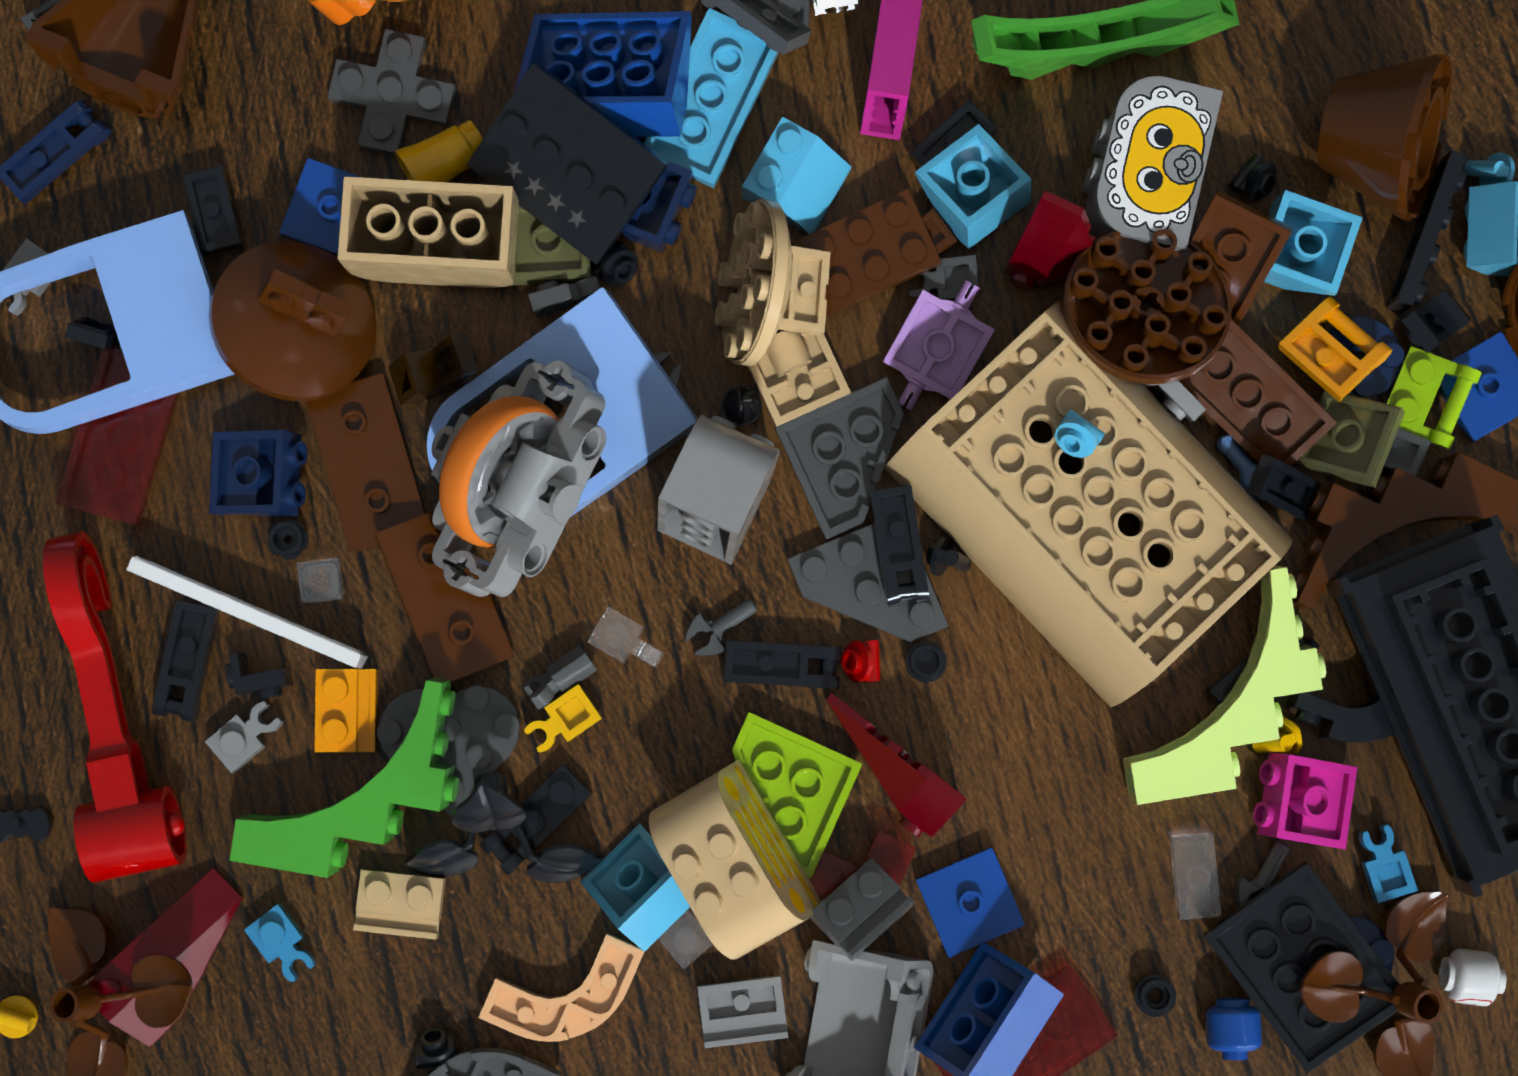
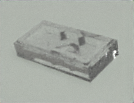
M1213 833L1169 836L1177 919L1190 920L1222 917Z

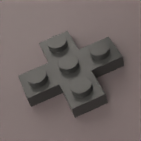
M385 29L376 67L340 59L336 60L327 98L333 103L366 110L357 144L360 149L395 156L394 150L402 148L408 119L448 127L457 88L455 84L419 77L427 44L425 37Z

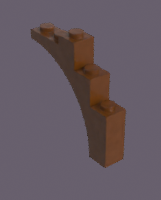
M1457 452L1447 456L1445 459L1441 458L1437 462L1430 476V480L1434 484H1430L1397 467L1385 472L1384 475L1381 474L1376 488L1371 487L1369 490V496L1373 497L1372 501L1336 483L1324 487L1323 490L1317 489L1307 510L1311 513L1307 524L1320 530L1321 533H1315L1312 536L1305 550V555L1309 557L1303 571L1298 570L1294 575L1297 597L1292 599L1293 607L1301 611L1313 609L1328 582L1350 557L1376 538L1402 526L1423 521L1460 520L1474 522L1498 515L1504 531L1518 536V480Z

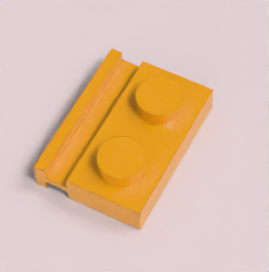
M316 669L315 752H378L376 733L378 728V669Z

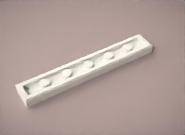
M132 557L126 569L354 668L363 669L368 658L367 653L145 558Z

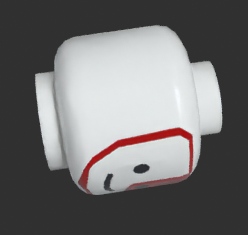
M1463 948L1455 949L1449 957L1442 959L1439 967L1438 979L1440 989L1446 991L1449 999L1455 1003L1482 1007L1489 1006L1494 1002L1497 994H1503L1507 982L1506 972L1500 968L1497 958L1490 952Z

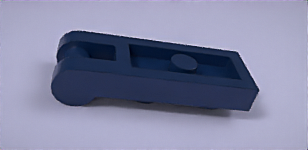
M78 100L69 106L0 165V179L25 205L93 146L103 143L110 136L111 129L102 120L97 121L92 115L93 109L85 100ZM80 125L84 131L74 138L69 131L74 126Z

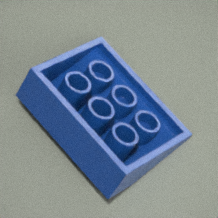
M691 12L534 14L515 90L531 65L539 63L634 137L681 136L688 96Z

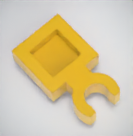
M578 684L544 707L551 718L546 721H533L526 726L524 731L528 735L536 729H543L547 735L546 741L536 749L538 752H545L554 745L558 734L561 733L566 741L569 742L603 718L580 684Z

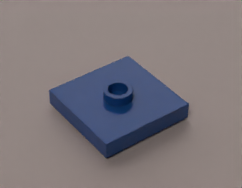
M307 158L279 234L338 256L344 177L360 176Z
M1502 331L1450 360L1482 372L1478 384L1472 385L1457 420L1469 443L1480 439L1518 417V357ZM1447 374L1444 375L1438 389L1445 403H1447L1457 379Z
M992 847L915 879L948 958L978 946L982 941L987 942L1025 925Z

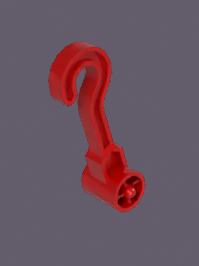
M83 531L51 537L45 542L43 550V574L46 593L52 615L73 660L90 738L86 766L94 801L78 805L73 818L75 845L82 869L90 882L98 883L183 864L186 859L187 840L185 821L176 795L171 787L166 785L150 789L142 749L129 732L111 646L97 613L109 610L112 607L110 588L98 550L90 536Z

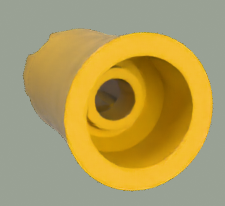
M467 120L457 127L453 125L416 144L394 150V153L408 180L449 182L462 172L470 169L466 164L483 138L473 122Z

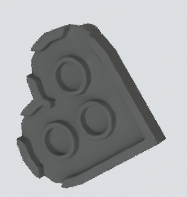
M475 685L460 690L455 694V705L451 716H446L444 732L449 733V744L445 757H440L439 762L455 765L454 776L459 778L456 799L454 802H449V806L444 809L450 816H452L454 809L474 791V779L484 773L496 772L510 757L519 742L521 723L518 717V710L509 697L494 688ZM413 689L399 695L388 704L380 718V724L376 732L377 738L381 743L382 750L389 759L393 757L404 742L416 717L423 693L422 689Z

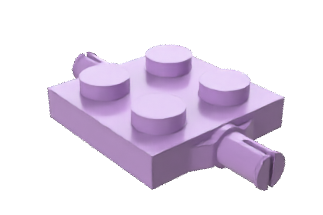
M965 280L954 302L941 300L925 290L921 291L883 360L884 363L899 370L909 381L898 400L902 406H904L911 392L913 394L906 408L913 410L923 389L936 391L949 399H952L962 389L995 330L977 320L971 311L968 310L976 294L981 289L978 286L973 285L965 299V295L972 284Z

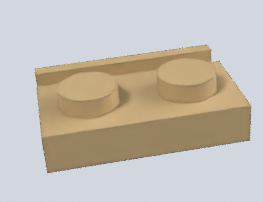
M361 869L356 903V919L353 930L437 940L439 938V924L446 878Z

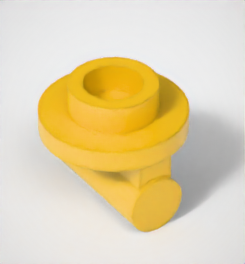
M1283 717V726L1278 728L1280 739L1252 743V747L1257 753L1280 752L1282 754L1295 755L1302 748L1301 731L1293 721Z
M14 995L0 1002V1033L8 1038H21L28 1035L35 1028L38 1021V1011L32 1000L22 995Z

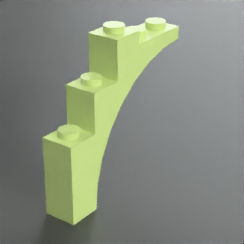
M1273 566L1261 578L1262 603L1257 635L1247 665L1222 704L1220 703L1206 719L1185 735L1155 750L1123 758L1128 796L1135 804L1141 805L1237 789L1235 777L1240 776V765L1236 752H1231L1230 747L1280 739L1278 728L1283 726V715L1279 703H1274L1273 697L1323 689L1321 678L1326 677V666L1322 654H1317V648L1299 646V640L1303 639V626L1299 615L1294 614L1292 599L1297 597V587L1294 576L1288 574L1287 567Z

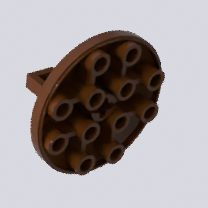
M1161 229L1156 231L1150 244L1125 238L1118 231L1107 233L1099 237L1093 246L1084 249L1079 254L1065 281L1062 297L1063 314L1072 336L1096 365L1109 374L1123 380L1141 384H1166L1187 378L1198 372L1212 360L1223 344L1229 330L1232 313L1231 298L1221 271L1207 253L1190 241H1188L1187 247L1193 252L1175 251L1177 237L1170 230ZM1162 235L1170 238L1172 245L1168 248H1163L1157 243V238Z
M280 241L251 248L227 266L211 296L209 324L214 344L221 358L230 370L244 383L271 397L289 401H311L335 394L349 385L359 375L372 354L376 339V316L371 298L365 286L357 276L350 274L343 267L337 257L315 246L299 242Z

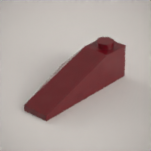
M1044 191L1024 227L1003 272L1010 276V282L1025 290H1032L1033 287L1041 290L1066 281L1069 271L1079 254L1084 249L1093 246L1097 241L1095 236L1088 234L1091 224L1085 209Z
M830 693L825 699L826 703L894 808L903 815L899 823L917 838L923 832L932 838L967 799L924 764L911 759L910 755L901 746L887 736L881 735L876 731L877 728L833 693Z
M216 868L211 869L111 960L87 985L93 986L101 995L134 990L131 978L134 965L147 956L167 955L177 959L187 968L193 981L192 988L194 991L244 897ZM136 997L102 1003L99 1012L109 1023L148 1047L153 1046L175 1024L173 1023L162 1028H153L144 1024L138 1018L135 1011Z

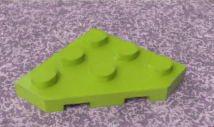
M749 712L732 748L736 761L739 759L807 877L812 878L862 763Z

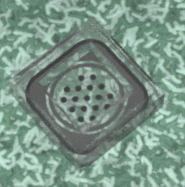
M340 558L297 562L301 604L344 599Z

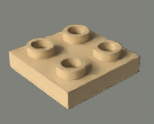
M785 330L775 334L762 358L755 365L748 366L775 427L851 393L824 333L817 336Z

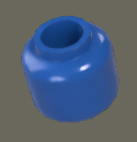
M1217 998L1215 999V1005L1206 1010L1207 1045L1215 1051H1222L1223 1060H1247L1248 1051H1255L1262 1045L1261 1013L1257 1007L1250 1005V999Z

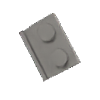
M781 975L697 986L705 1048L788 1038Z

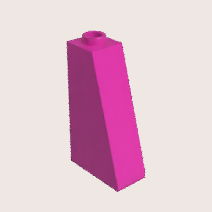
M881 0L860 131L862 135L900 140L909 98L923 0Z

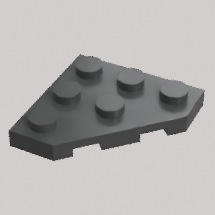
M887 377L775 427L777 436L825 540L863 524L871 504L869 492L875 491L904 416Z
M874 524L787 559L802 598L887 632L910 643L949 627L927 573L929 601L916 602L915 599L900 601L898 606H887ZM911 570L896 572L898 584L913 582Z

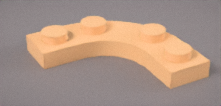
M607 933L591 971L582 985L570 993L560 996L549 997L535 994L496 977L478 1018L521 1037L536 1041H564L582 1035L600 1026L618 1008L629 989L644 951L630 942Z

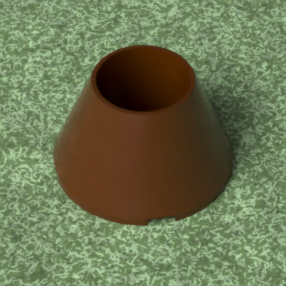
M1435 54L1338 78L1330 91L1322 117L1318 140V164L1320 168L1401 220L1411 221L1412 218H1417L1430 190L1442 148V143H1438L1442 119L1447 120L1452 89V62L1450 56Z

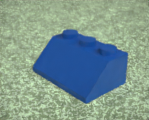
M982 941L914 1048L953 1076H1012L1064 994L1033 971Z

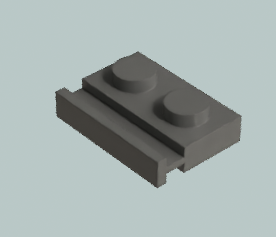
M870 858L813 909L814 914L810 919L838 948L841 947L848 955V958L853 961L911 909L914 900L910 896L907 897L900 890L901 887Z

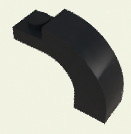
M1305 692L1289 695L1285 705L1286 708L1296 711L1294 718L1314 726H1319L1320 721H1323L1318 737L1325 740L1362 743L1381 740L1394 735L1377 693L1369 701L1355 708L1342 707Z

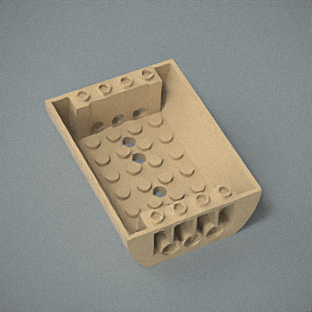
M1062 300L1056 302L1039 316L934 414L901 447L884 468L900 486L911 485L913 499L953 539L954 543L1110 707H1114L1127 700L1157 678L1283 558L1293 542V539L1246 492L1144 384L1130 382L1113 376L1102 370L1086 355L1068 329L1064 319ZM1070 409L1106 433L1091 455L1080 458L1082 465L1080 471L1076 474H1067L1060 468L1059 457L1064 451L1055 440V431ZM1044 421L1050 425L1052 438L1049 442L1038 443L1031 438L1029 428L1033 422ZM1123 513H1132L1139 519L1140 531L1137 535L1126 536L1119 530L1118 520ZM1153 544H1162L1168 549L1170 559L1165 567H1155L1150 563L1148 550Z

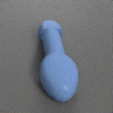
M1224 434L1219 437L1216 443L1217 448L1221 454L1224 453L1239 471L1240 485L1247 491L1253 472L1258 464L1253 463L1229 434Z

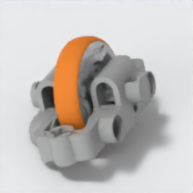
M554 361L546 366L538 362L530 363L522 371L515 387L507 384L500 386L495 390L488 404L480 408L472 416L461 413L455 426L443 427L434 437L432 454L437 462L431 474L439 480V502L434 510L432 522L434 527L441 531V534L434 546L432 560L436 566L444 570V577L449 585L478 597L487 596L490 593L499 597L508 596L515 589L522 574L527 577H533L543 570L569 517L577 509L580 495L606 444L605 430L597 425L605 408V399L602 394L593 389L592 382L586 375L562 361ZM561 382L568 386L571 384L572 386H574V389L568 388L564 385L560 386L557 383ZM546 397L568 408L561 419L549 407L543 404ZM472 545L495 548V555L492 561L470 553ZM464 569H469V572L477 575L479 579L477 580L473 578V576L465 572Z

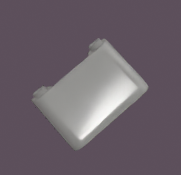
M813 940L812 946L806 953L804 966L805 970L809 973L810 979L819 984L804 1065L796 1066L792 1072H788L785 1076H916L920 1052L914 1046L925 1028L934 974L932 962L868 948L851 961L842 948H838L834 942Z

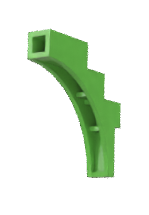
M1148 0L1119 8L1063 17L1025 19L983 15L971 20L974 33L972 42L979 61L1006 66L1010 76L1029 80L1036 79L1071 64L1094 69L1132 53L1156 57L1240 25L1234 0Z
M434 677L425 681L418 712L404 742L384 769L356 793L337 804L313 812L284 816L247 814L237 818L229 861L328 878L339 872V868H343L346 863L348 843L344 842V838L384 845L393 840L394 835H399L404 817L403 810H399V805L438 812L447 808L449 802L455 801L459 787V778L454 776L455 765L439 762L440 757H445L449 744V733L444 732L446 716H451L455 705V691L450 690L452 680Z

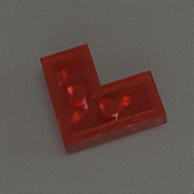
M878 830L862 865L872 858L900 886L917 847ZM823 851L810 882L817 894L826 898L860 867Z

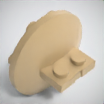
M758 199L755 202H751L745 213L739 212L736 215L733 227L735 237L728 262H722L718 272V285L737 288L738 293H731L728 302L719 301L715 310V324L722 326L724 356L729 358L734 364L753 366L762 358L778 330L817 336L825 333L827 308L825 295L826 285H828L831 254V252L791 246L789 229L781 205L777 201Z

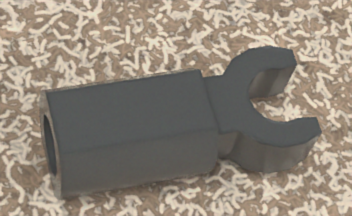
M578 645L546 667V673L530 678L522 686L539 710L547 706L558 692L561 691L564 694L596 672L597 669L582 647Z

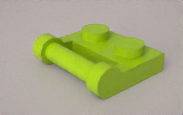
M1411 346L1387 404L1399 406L1405 411L1399 426L1400 429L1430 440L1434 445L1450 449L1455 439L1451 436L1471 387L1473 384H1478L1482 372ZM1447 374L1457 379L1436 429H1431L1423 425L1443 377Z

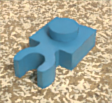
M1387 824L1379 825L1382 839L1377 844L1371 841L1368 831L1358 832L1360 845L1369 851L1372 859L1362 861L1361 865L1375 903H1381L1418 891L1405 850L1392 852L1391 846L1394 842V833Z
M281 903L274 906L244 929L268 964L278 957L282 960V973L290 982H294L299 978L293 970V963L296 959L303 960L309 969L317 965L315 957L309 951L300 950L296 945L305 935Z

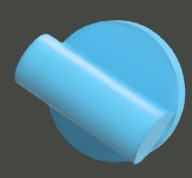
M1499 152L1491 155L1487 160H1468L1465 163L1464 170L1467 171V176L1479 177L1480 185L1503 183L1513 180L1515 163L1511 156Z
M1070 409L1055 431V440L1058 446L1068 455L1084 458L1093 453L1106 433Z

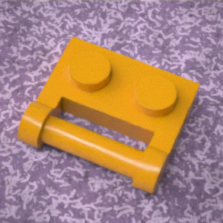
M1329 296L1279 343V350L1340 402L1370 372L1379 367L1390 356L1392 349L1383 341L1378 343L1345 315L1339 309L1340 304ZM1328 321L1364 352L1366 356L1359 360L1320 325Z

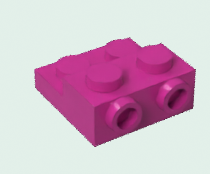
M1269 752L1268 760L1262 763L1259 770L1260 781L1264 784L1262 801L1256 804L1253 811V820L1258 826L1257 835L1346 850L1358 767L1290 754Z

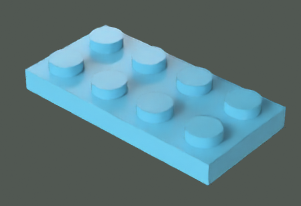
M709 8L690 46L687 108L681 136L647 137L644 144L666 161L691 170L694 180L714 189L779 52L770 49L766 42L751 31L740 27L733 18Z

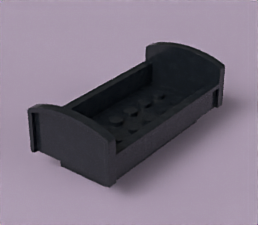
M1498 515L1474 521L1331 579L1326 586L1330 598L1336 597L1453 870L1449 876L1454 888L1458 892L1475 898L1483 895L1480 886L1518 871V576L1499 532L1504 531V527Z

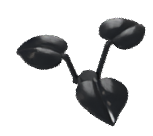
M489 772L481 774L474 779V791L452 813L453 825L468 832L466 840L461 844L451 839L432 842L413 853L406 860L405 864L406 867L427 875H460L472 869L478 862V854L470 850L474 844L476 833L489 829L494 831L496 829L510 828L515 829L528 860L533 862L527 866V874L538 881L562 883L577 879L593 870L602 861L601 856H596L587 848L572 844L552 846L543 850L540 854L534 852L521 825L526 818L525 809L509 796L507 777L502 773Z

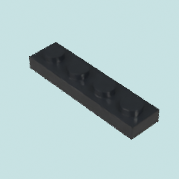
M1451 150L1439 160L1430 190L1421 209L1388 300L1387 309L1401 314L1411 308L1413 304L1417 306L1420 303L1427 283L1422 281L1426 268H1431L1434 265L1440 251V245L1435 244L1439 232L1447 228L1454 212V208L1449 207L1454 193H1459L1467 176V171L1463 170L1467 155Z

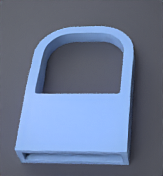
M184 210L65 247L0 272L1 302L15 293L96 268L130 374L129 381L42 412L30 413L13 409L6 404L0 395V420L17 430L27 433H54L234 375L221 358L211 335L209 306L214 290L203 256L200 253L192 223Z
M601 287L451 395L439 407L431 421L427 435V456L431 470H433L437 460L432 454V443L438 431L446 426H454L461 413H465L468 409L495 392L497 388L520 375L527 365L538 362L546 366L554 361H562L586 375L591 380L593 389L602 394L605 399V408L597 423L606 433V444L600 455L605 463V468L587 481L580 495L577 509L571 515L573 516L687 436L698 418L612 294L604 287ZM561 382L557 383L560 386L564 385L568 388L574 389V386H572L571 384L568 386Z

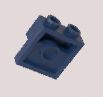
M668 162L669 165L622 231L626 239L663 253L666 244L675 245L682 227V223L676 221L682 207L687 209L691 207L698 188L692 184L694 179L691 170Z
M286 430L213 432L209 514L256 515L262 517L298 516V507L304 504L306 498L305 487L299 482L300 465H304L308 457L307 446L301 441L302 434Z

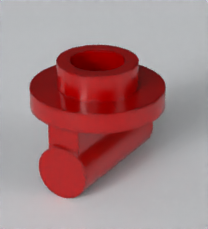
M879 640L852 641L846 646L841 664L846 676L851 681L881 682Z

